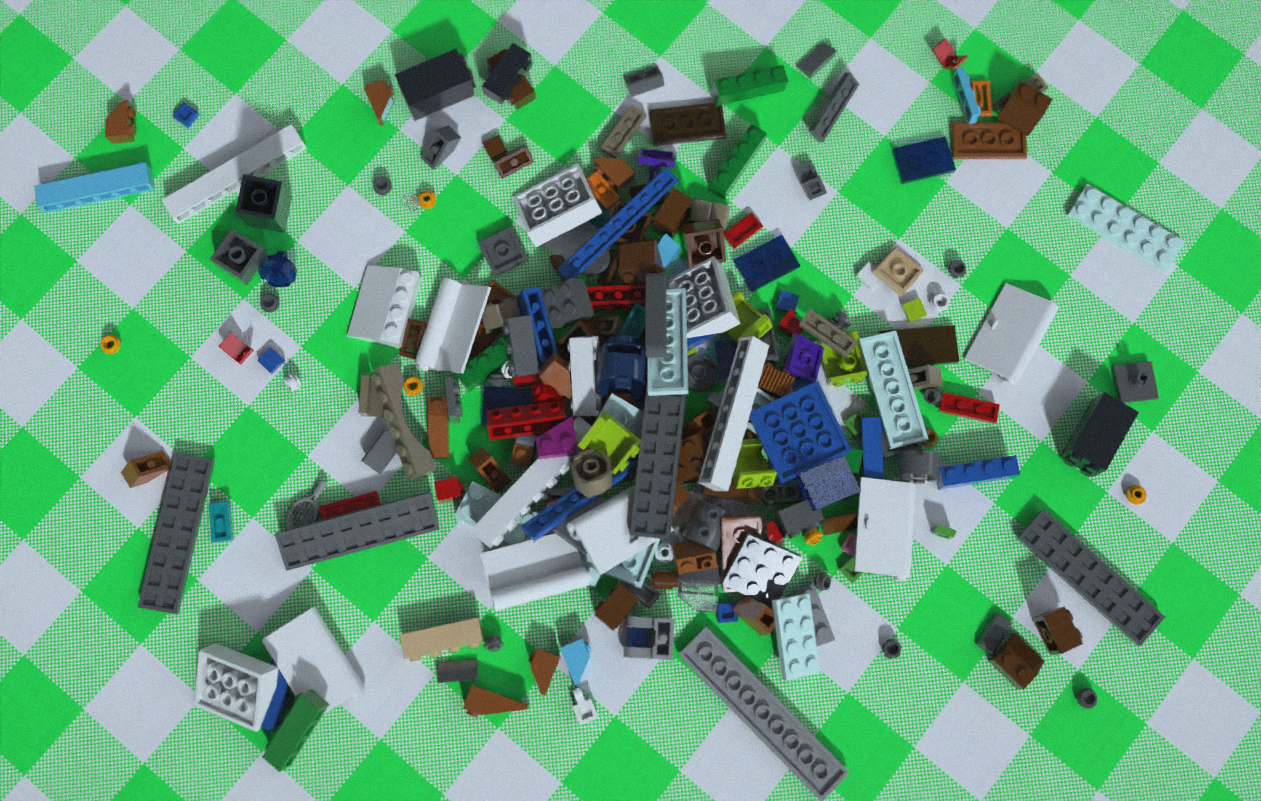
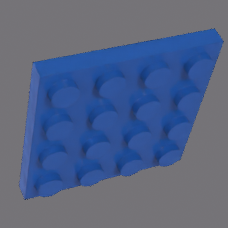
M818 381L750 412L749 419L773 470L777 472L776 476L780 484L852 452Z

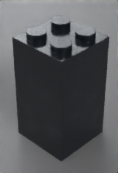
M457 49L395 74L400 91L414 121L475 96L473 89L476 86L473 81V75L470 69H467L463 54L459 55Z
M243 174L236 213L247 226L285 233L292 196L282 181Z
M1103 392L1091 400L1059 457L1064 459L1063 462L1065 464L1079 468L1080 472L1088 477H1094L1105 472L1139 412L1110 394Z

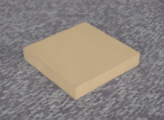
M895 247L872 273L898 295L902 296L923 273L924 269Z

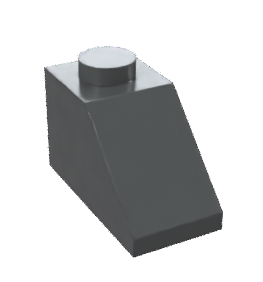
M449 125L436 129L421 159L433 170L436 169L454 152L461 136Z

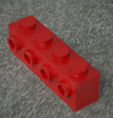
M646 284L586 287L594 313H596V310L612 313L615 310L623 309V312H631L635 303L646 308Z
M564 400L486 410L490 440L545 433L566 420Z

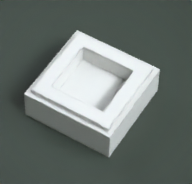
M870 262L856 275L868 288H871L879 279L872 273L876 267Z

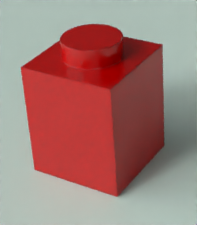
M541 379L532 386L531 392L533 394V402L535 403L561 401L563 399V396L559 395L554 387L544 384Z
M458 477L434 481L437 501L439 503L463 499L462 493H465L463 481L460 482Z

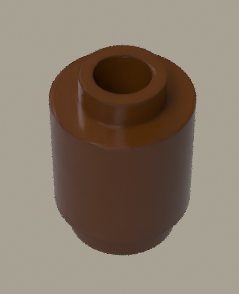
M655 569V573H651L650 585H654V589L673 590V588H678L679 574L674 572V570Z

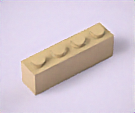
M478 617L400 634L404 659H410V662L421 660V656L429 654V657L440 656L441 651L449 650V653L461 651L460 647L468 646L469 649L480 647V643L485 642L481 620Z

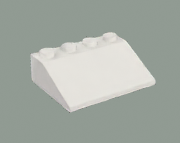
M579 163L513 196L526 232L536 247L602 214L597 199Z
M714 256L667 280V289L686 288L687 338L722 333L740 324L725 270Z
M367 265L347 336L400 349L407 320L412 317L422 277L420 273L403 268Z
M217 643L200 649L194 706L257 732L261 727L277 686L278 667Z

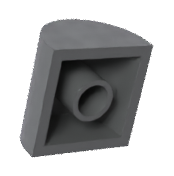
M698 500L681 536L711 548L716 553L722 542L721 516L732 515L716 505Z

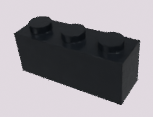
M512 43L482 84L483 94L501 105L505 100L507 101L512 95L513 88L521 83L523 74L531 69L533 65L531 53Z

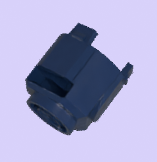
M619 335L608 338V342L601 345L598 349L597 394L607 398L608 390L614 392H633V400L644 398L648 381L646 347L641 344L638 338Z

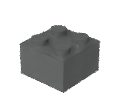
M231 229L210 260L216 267L248 285L268 257V254L262 247Z
M571 278L541 292L551 328H566L576 324L579 320H585L594 316L584 279Z
M815 497L780 510L774 516L783 538L788 536L789 539L800 535L804 529L808 532L818 528L821 525L820 522L824 519Z

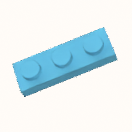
M964 67L956 68L952 79L968 124L976 123L980 115V106L976 104L975 92L969 84V75L965 73Z

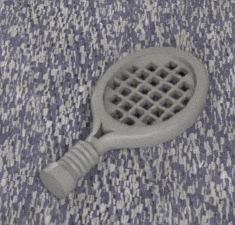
M319 480L317 487L313 491L314 493L310 497L302 498L292 505L287 516L289 528L297 527L300 525V521L302 522L301 525L311 522V518L313 519L312 522L317 521L319 517L317 498L328 485L327 483Z

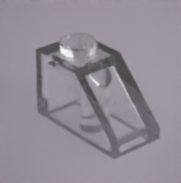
M679 579L678 597L696 612L716 613L718 582Z

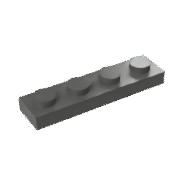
M849 72L844 73L808 130L818 142H824L859 86V83Z

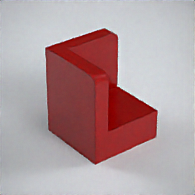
M792 309L788 311L777 327L791 339L793 334L798 333L801 335L804 331L799 326L801 321L795 317L797 313Z

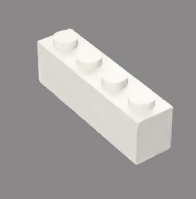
M598 336L569 338V370L571 372V391L573 397L571 409L574 416H596L602 411V397L597 394L596 384L599 349Z

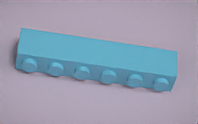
M136 162L131 166H118L112 170H99L93 174H80L74 178H61L55 182H42L41 185H36L34 188L37 207L44 213L152 191L155 190L152 169L146 162Z

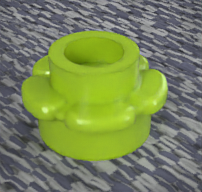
M849 354L847 358L840 357L838 365L843 371L850 372L856 369L857 360L853 355Z

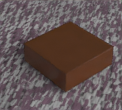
M499 135L482 143L490 160L507 153V149Z

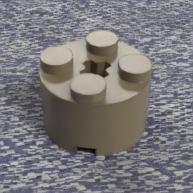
M589 449L575 456L571 470L574 486L585 497H592L602 494L612 487L611 461L607 454L602 451L599 453Z

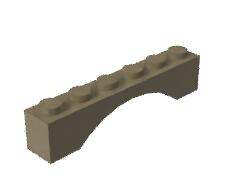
M399 364L380 366L370 374L371 382L375 387L378 401L382 406L384 418L388 423L390 435L394 440L396 452L403 466V472L406 474L408 481L427 477L436 471V467L430 451L423 447L413 436L404 419L401 407L404 378Z

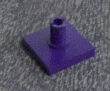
M640 148L637 164L651 165L649 180H653L654 173L656 172L657 176L661 172L662 167H675L677 152Z
M798 333L793 334L788 354L785 355L787 359H784V370L810 384L815 383L824 347Z

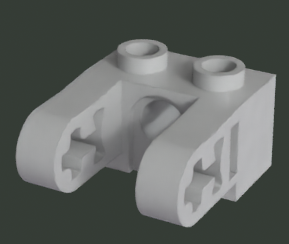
M626 617L625 627L654 629L653 648L624 647L623 657L672 660L675 619Z

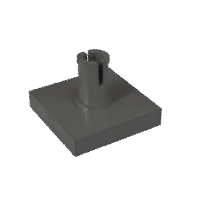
M1152 361L1112 367L1118 400L1123 403H1133L1159 399Z

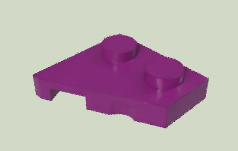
M573 417L566 419L536 438L538 459L578 454Z

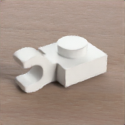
M580 687L573 690L578 704L572 707L579 724L583 725L599 718L592 699L590 698L585 701Z

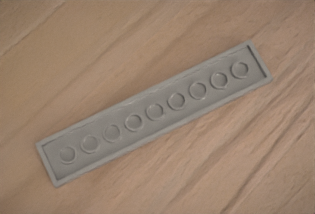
M707 627L678 654L820 801H824L850 773Z

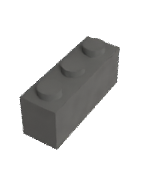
M531 315L504 319L505 323L502 324L504 335H507L508 341L505 343L506 353L510 355V362H508L509 372L512 373L513 377L539 373Z

